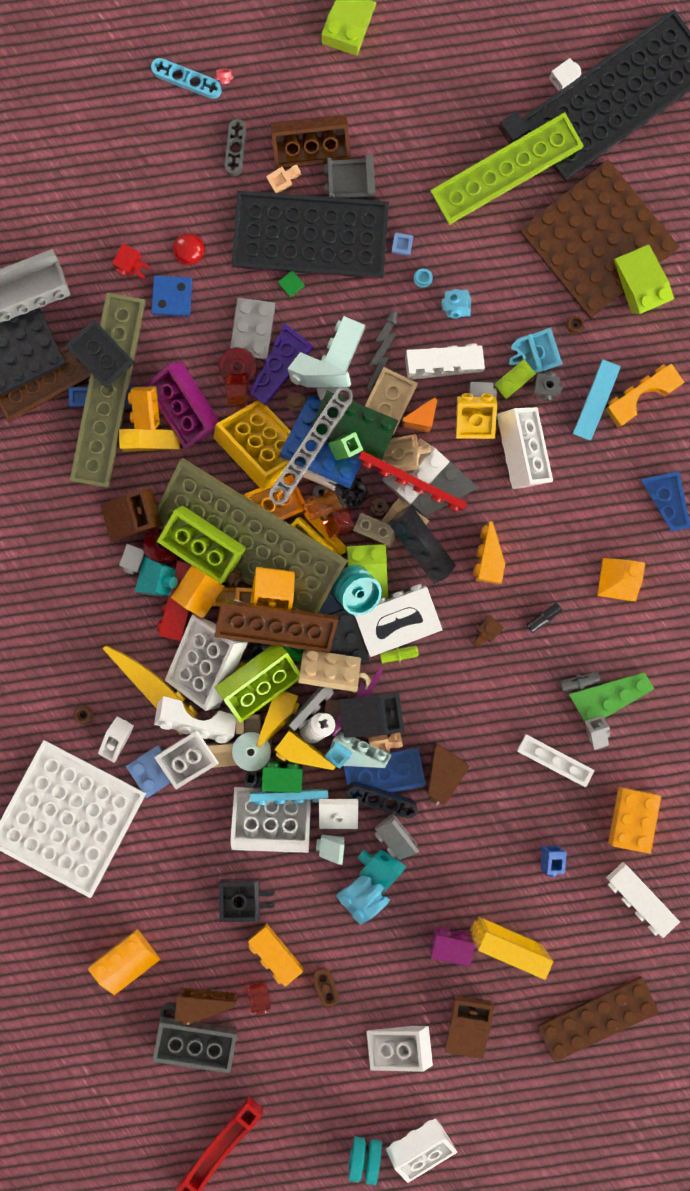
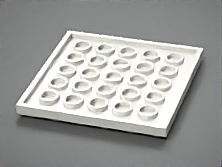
M43 740L0 820V851L91 898L146 793Z

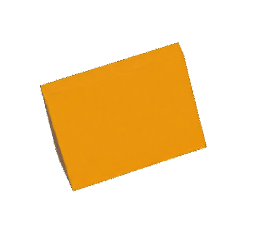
M191 566L171 598L187 610L204 619L225 586L194 566Z

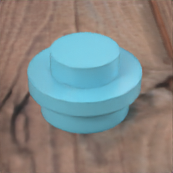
M422 268L415 272L414 283L418 287L426 288L432 283L433 276L428 269Z

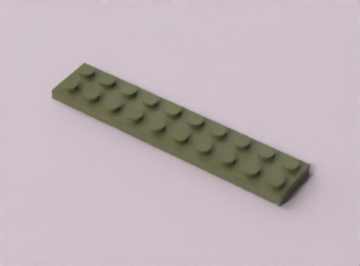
M107 292L100 326L134 361L146 301ZM133 365L108 389L91 373L70 481L109 489L119 440V429H121Z

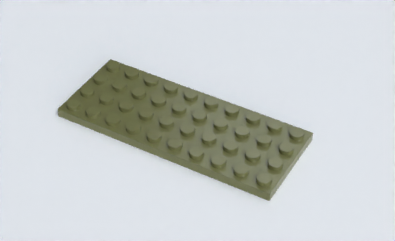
M184 458L179 461L157 507L162 526L158 528L164 530L174 510L184 506L245 546L247 549L234 570L238 573L241 572L242 575L240 577L251 586H253L256 567L294 571L293 610L319 613L348 562L345 558Z

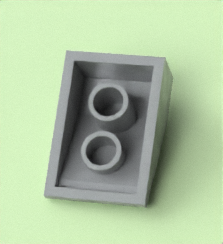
M390 814L375 826L377 831L374 833L381 843L385 841L388 845L387 851L393 858L396 856L401 860L419 852L417 843L394 814Z

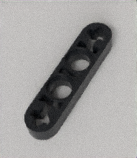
M352 782L347 786L348 799H358L359 804L404 818H413L418 812L416 802L411 798L359 782ZM371 794L378 795V799L375 801H370L368 797ZM388 800L396 801V804L393 806L386 805Z

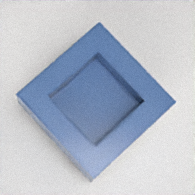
M395 233L391 253L410 256L413 236Z

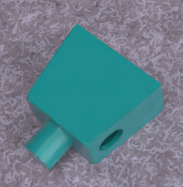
M144 557L135 592L149 596H169L171 589L178 585V579L175 577L176 570L165 563H158L148 557Z
M364 849L357 857L365 865L359 875L370 877L372 885L381 884L385 887L381 895L406 868L404 864L383 850H379L372 856Z

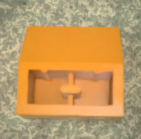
M256 567L250 603L292 609L295 572Z

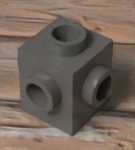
M552 372L537 373L533 386V396H539L544 401H551L557 397V394H561L562 383H560V377H557Z

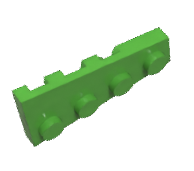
M645 672L569 693L568 695L585 723L587 720L602 715L606 718L654 690V687Z

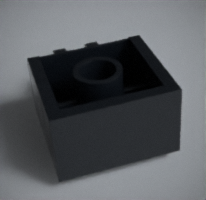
M259 878L221 879L219 882L220 922L259 921L260 909L275 907L274 902H260V896H273L274 890H259ZM240 896L244 900L242 901V904H239L238 900H235V898Z

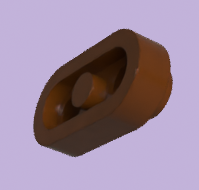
M320 968L315 971L313 976V982L320 1002L325 1007H334L339 1001V992L330 970ZM320 975H325L327 977L326 980H320ZM331 993L333 994V997L331 999H328L326 997V994Z

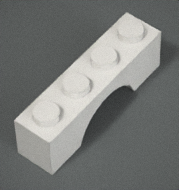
M163 696L157 703L154 725H158L166 730H178L182 734H191L198 731L202 739L209 738L218 743H228L234 737L236 717L233 714L218 711L209 720H197L186 712L182 701Z

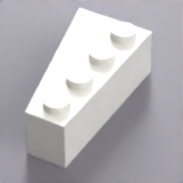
M476 343L467 344L466 347L449 346L447 348L407 350L405 356L407 378L410 380L483 372L485 369L482 346H477Z

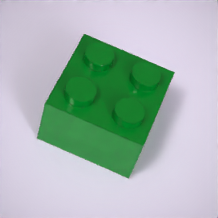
M269 761L263 767L262 791L302 792L303 766H299V763L288 762L287 765H280L279 761Z

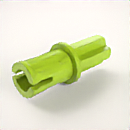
M417 646L400 649L396 647L397 649L380 653L382 664L398 660L401 662L403 659L419 656Z

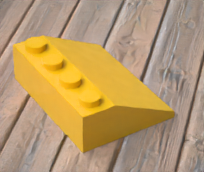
M258 400L218 422L215 426L213 438L261 490L275 483L290 462L279 457V454L291 431L267 406Z

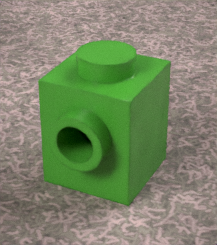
M356 432L342 435L328 443L336 461L349 458L363 450Z

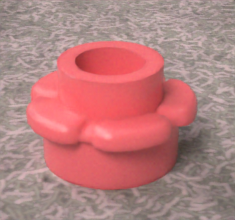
M226 68L216 70L215 79L220 84L230 83V80L233 79L231 70Z

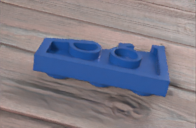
M680 472L641 479L670 531L690 528Z

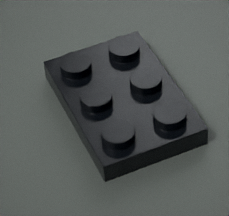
M92 320L66 345L106 389L135 363L95 320Z
M344 608L328 614L338 616L330 653L361 658L360 664L369 661L354 615L349 614Z

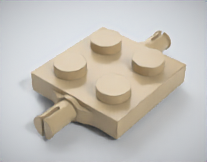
M416 434L392 438L382 461L404 472L418 470L420 454L431 453L430 445L419 447Z

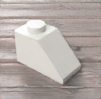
M116 717L104 736L98 754L115 763L134 725Z

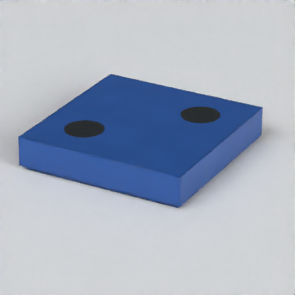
M154 276L152 315L190 317L192 278Z

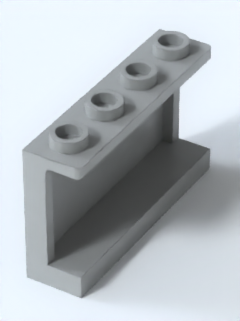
M53 249L0 269V323L71 295L60 262Z

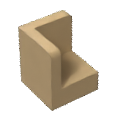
M252 714L242 723L236 719V734L260 733L261 714Z

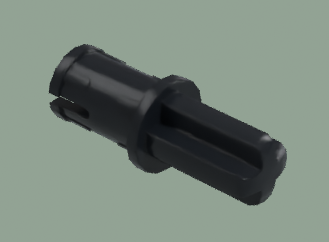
M555 603L544 612L540 611L539 615L526 623L532 633H535L545 624H550L549 621L562 613L563 610L558 603Z

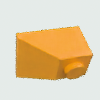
M603 558L597 596L636 602L643 581L645 563Z

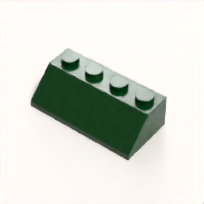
M330 391L326 392L319 407V410L317 412V415L315 417V420L313 422V425L321 415L322 411L324 410V408L326 407L334 393ZM338 396V399L342 402L348 400L342 396ZM352 401L327 440L332 441L342 435L356 432L363 448L362 451L382 460L399 420ZM330 409L327 413L330 418H336L339 414L336 409ZM320 425L316 431L318 434L324 435L327 433L328 428L325 425Z

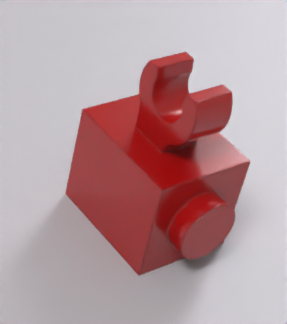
M125 244L121 245L112 262L115 272L124 277L126 274L132 277L134 272H136L139 278L144 279L145 276L140 273V270L142 268L150 269L146 263L140 262L142 259L140 252Z

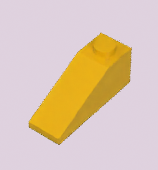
M119 429L120 449L123 452L180 450V441L173 430Z
M284 691L272 700L258 738L257 747L263 746L290 721L292 714L296 715L299 703H296L297 695Z

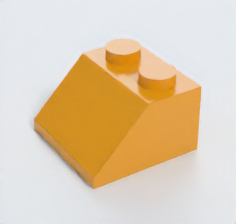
M156 386L133 387L130 390L131 392L128 393V402L132 404L133 412H130L131 423H134L135 429L155 430L160 424Z

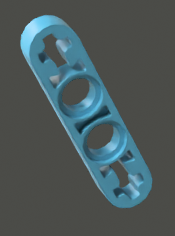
M162 58L155 59L151 64L154 76L210 99H216L221 95V85L216 79ZM161 65H163V68L165 70L161 69L160 72H158L156 67H160ZM181 71L183 76L181 79L176 80L172 77L173 73ZM191 79H200V84L192 86L190 84ZM215 85L216 90H213L211 93L208 87L212 88Z

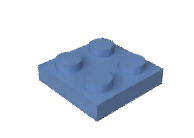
M157 745L126 766L141 791L146 793V798L171 783L154 758L163 751L160 745Z

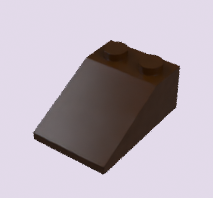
M181 988L177 996L175 1021H179L183 1025H189L191 1022L195 1023L236 1007L239 993Z

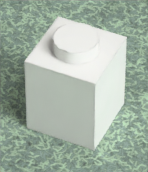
M569 58L551 72L549 79L556 89L560 91L580 77L581 69L576 62Z

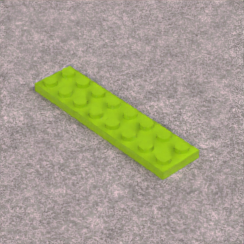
M564 112L431 190V194L450 225L577 152L584 145Z

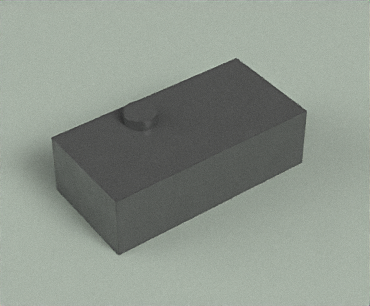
M160 1016L153 1062L230 1073L237 1038V1028L202 1022H191L189 1025H183L179 1021H175V1019Z

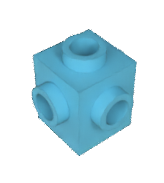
M453 289L445 291V299H442V310H445L447 317L457 319L470 316L471 297L468 290Z

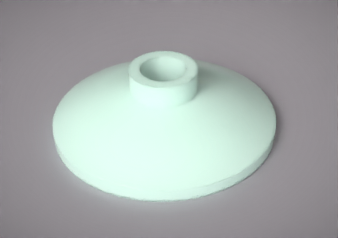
M244 733L233 744V759L240 768L246 771L259 770L270 759L271 748L268 741L263 746L257 747L259 733ZM248 749H253L255 754L253 756L248 755Z

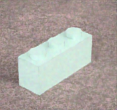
M345 316L342 321L338 320L334 330L337 332L335 338H330L327 345L329 352L327 356L323 355L321 361L347 371L365 330V325Z

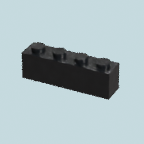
M412 505L399 511L388 523L433 584L447 578L456 566Z

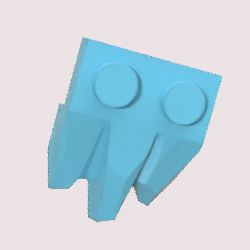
M551 328L521 337L511 346V349L517 351L518 354L510 358L509 365H517L525 359L536 373L563 365Z
M360 876L336 895L340 903L345 906L360 925L372 919L390 901V899L381 895L385 887L381 884L372 885L371 878L368 876Z

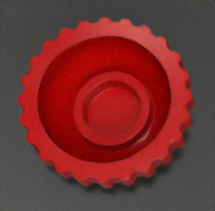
M185 233L175 239L172 251L178 262L188 266L195 265L202 260L205 246L199 236Z

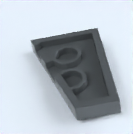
M451 462L430 483V485L457 498H461L479 488ZM426 493L420 494L412 503L425 517L448 504L442 501L439 504L431 500V496Z

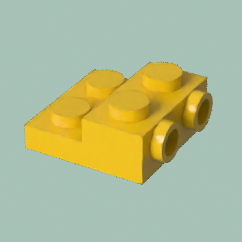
M464 393L462 397H457L456 438L495 439L496 397L489 393H484L481 397H473L470 393Z

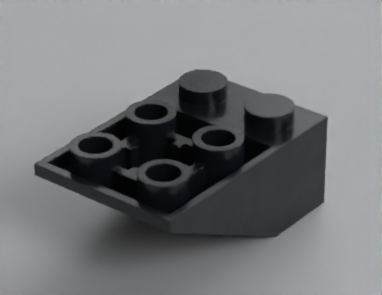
M396 690L339 699L344 738L405 732L400 696Z

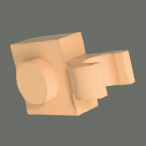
M294 165L287 171L281 167L267 175L266 178L274 192L280 193L292 186L291 179L299 177L301 171L297 165Z
M400 733L391 734L390 737L380 735L368 738L370 745L387 753H390V748L403 747Z

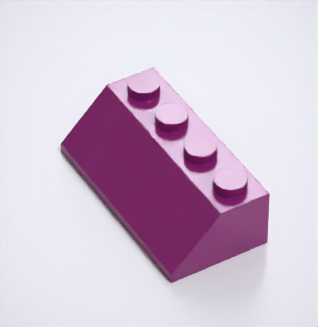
M182 361L167 365L145 385L156 386L158 407L185 450L214 433L215 426L220 421Z

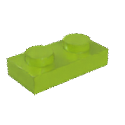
M523 359L494 385L507 399L533 378L536 372Z

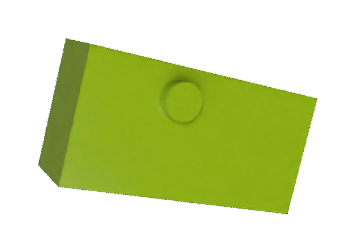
M184 506L174 510L157 540L159 544L220 584L226 581L247 549Z
M271 645L214 688L236 719L242 723L299 680L300 672L282 646Z

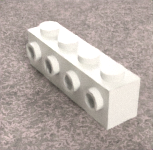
M624 862L606 877L610 881L608 886L615 893L619 891L623 895L621 900L628 907L632 905L637 910L634 914L642 922L646 920L650 924L648 928L655 936L659 934L664 938L680 923Z

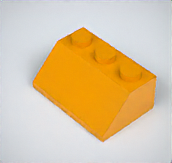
M136 929L93 962L88 970L99 985L113 995H116L161 959L141 932Z

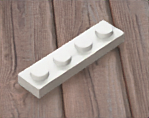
M526 734L517 749V752L584 787L587 786L595 771Z

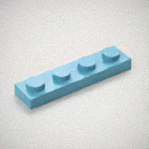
M305 789L301 793L250 792V802H254V805H265L266 801H274V804H285V800H293V803H304L305 799L319 802V799L328 798V789Z

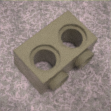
M360 513L353 529L356 534L377 543L386 544L389 548L396 536V533L389 524L363 513Z

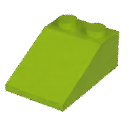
M336 0L322 31V44L358 56L376 2L371 0Z
M650 245L643 246L614 259L631 313L641 314L674 300L669 281Z
M386 544L347 546L348 567L354 565L364 567L380 584L382 589L381 598L385 597L387 600Z

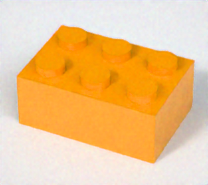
M618 787L608 843L613 847L651 854L661 796L655 793Z

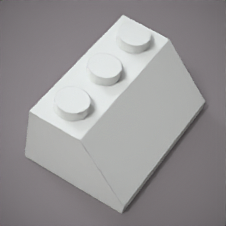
M421 438L418 440L419 447L430 445ZM431 445V453L420 454L418 459L419 469L406 471V473L428 484L450 462ZM390 475L388 478L384 477L382 481L409 506L420 495L412 490V486L408 484L406 486L400 485L395 482L396 478Z
M436 1118L425 1122L422 1127L410 1131L406 1137L394 1141L386 1148L394 1169L407 1182L412 1181L457 1153V1150Z

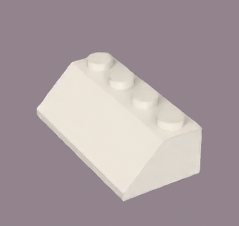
M514 408L497 414L512 489L553 482L538 408Z

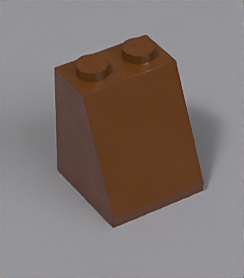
M436 742L432 748L426 792L431 802L438 806L440 804L445 806L470 768V765Z

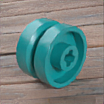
M358 565L343 569L332 588L334 597L341 603L343 608L349 614L356 616L371 612L378 605L382 595V589L378 581L364 567Z
M354 1136L348 1162V1181L359 1183L364 1171L365 1184L376 1186L380 1168L382 1140L371 1139L368 1149L365 1151V1138Z

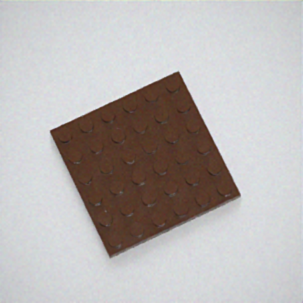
M609 159L519 230L520 234L589 319L593 318L624 293L614 262L615 258L650 245L660 264L680 248Z

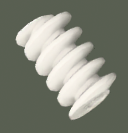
M318 713L307 720V723L300 729V735L308 743H317L334 731L335 721L330 714Z

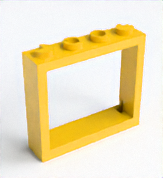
M481 917L474 921L470 931L478 951L546 980L553 960L541 943Z

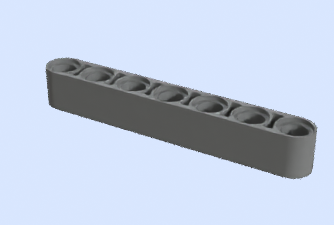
M340 387L336 390L270 490L269 497L274 504L282 505L288 500L350 406L352 392L349 388ZM342 392L349 395V399L345 402L338 399L339 394ZM330 409L338 411L339 414L336 418H330L327 415ZM325 425L328 431L326 434L320 435L316 431L317 427ZM313 441L317 444L314 451L306 449L308 442ZM298 458H304L306 464L304 467L298 468L295 466V461ZM286 475H294L295 481L292 484H286L284 482ZM278 490L284 493V498L280 501H276L273 498L274 493Z

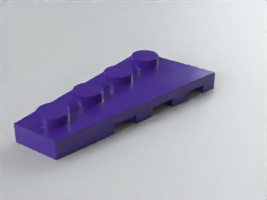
M284 323L282 331L276 339L270 355H268L263 370L260 371L250 394L266 406L289 379L288 367L300 352L309 355L314 349L313 345Z

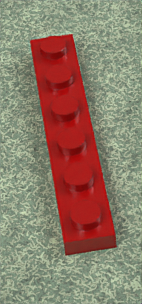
M364 451L358 457V460L361 461L360 465L368 469L374 467L378 469V474L387 478L390 475L396 478L395 482L403 486L408 484L413 487L412 490L421 495L426 493L431 496V500L439 504L441 501L447 503V508L455 512L464 510L467 502Z

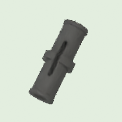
M597 671L584 675L578 674L576 677L561 680V690L563 693L578 688L581 690L585 686L600 683V677Z

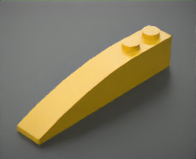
M110 646L103 648L156 709L157 703L164 696L182 701L186 712L191 717L199 719L197 716L199 714L192 705L188 706L184 702L186 698L179 691L175 692L164 680L146 666Z

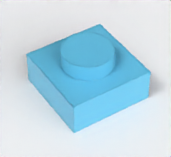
M336 742L324 757L340 769L352 753Z

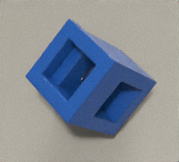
M541 846L540 870L549 877L565 874L567 851L559 846Z

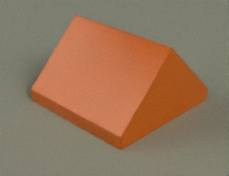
M433 398L404 417L401 423L403 428L430 433L437 399Z

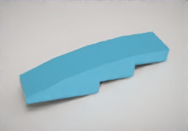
M602 359L573 434L591 441L621 366Z

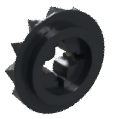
M354 478L350 488L340 485V495L343 501L350 506H360L367 500L366 496L369 491H366V484L361 481V478ZM355 487V490H358L359 493L355 494V492L349 490Z

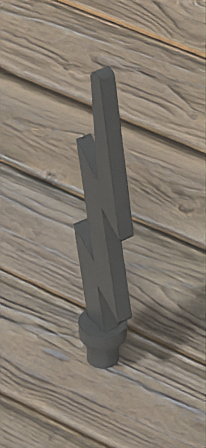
M390 312L389 317L386 318L387 323L375 340V342L384 341L368 365L377 364L366 388L368 391L371 390L390 357L382 358L397 334H389V332L397 324L398 312Z

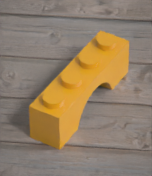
M672 363L667 367L665 365L660 366L655 370L656 374L651 378L649 375L639 381L641 385L634 388L631 386L623 392L625 396L622 398L615 397L608 402L609 407L605 411L617 428L637 415L636 403L642 393L653 391L666 396L684 383Z

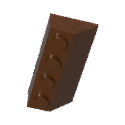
M346 114L271 123L276 169L293 167L294 165L304 166L328 163V157H331L332 161L351 160Z

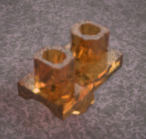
M332 489L324 491L322 497H309L306 503L302 504L311 521L319 517L327 520L329 519V513L342 508L340 500Z

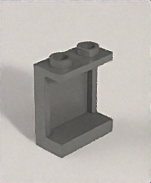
M366 155L365 159L334 161L331 160V157H328V164H324V174L329 178V182L325 183V193L329 194V197L347 199L375 198L373 155Z

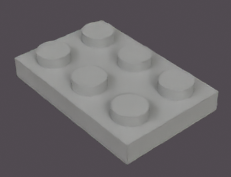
M238 298L230 348H245L252 353L255 359L266 360L269 353L276 304L273 302Z
M320 686L301 706L296 715L294 714L288 722L289 726L294 731L297 728L301 729L307 723V717L310 714L314 715L320 709V703L324 699L327 701L333 695L334 688Z

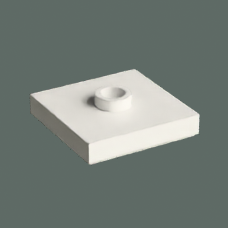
M319 799V829H358V799Z

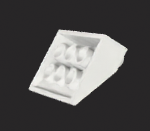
M192 614L165 681L205 711L220 708L223 699L214 687L236 671L248 642L215 637L216 624L196 614Z
M234 787L230 841L232 850L309 853L311 799H305L304 803H293V800H285V804H274V801H266L265 805H254V802H250V792H262V788Z

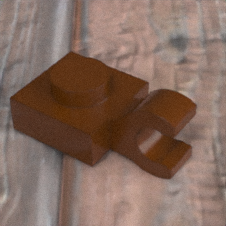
M489 615L477 628V631L481 634L472 644L478 649L486 639L492 642L504 627Z

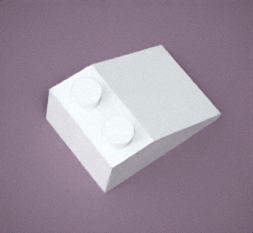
M198 731L182 738L154 757L175 789L180 788L219 764Z
M405 1026L367 1031L370 1070L423 1072L433 1066L429 1026Z

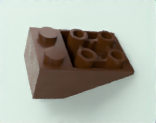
M152 489L138 490L100 505L111 542L162 526Z
M454 994L445 1053L483 1059L494 1012L492 1000Z

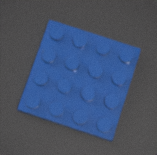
M309 395L279 457L288 461L291 460L311 430L321 405L320 399ZM327 440L307 470L350 488L361 466V461L358 460L360 453L336 461L328 444L331 441ZM313 441L306 444L308 451H314L317 447V444ZM298 458L295 464L304 467L306 460Z

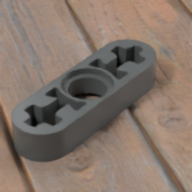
M239 119L231 121L228 129L225 169L230 176H238L242 172L246 126ZM238 125L240 126V129H242L239 130V139L235 138L236 134L234 130ZM234 143L241 146L240 151L232 152L230 150L231 145ZM233 158H236L235 162L238 167H235V170L232 171L229 166H232Z

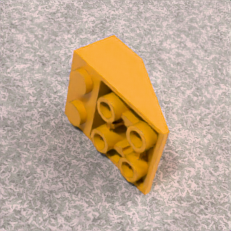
M490 521L481 530L480 538H483V542L478 546L476 557L480 558L479 563L474 566L473 576H476V581L498 585L502 583L505 561L494 524Z

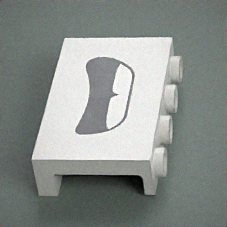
M418 584L410 587L411 591L406 593L399 591L392 594L393 597L386 600L383 597L371 612L365 615H355L370 657L442 631L426 586Z

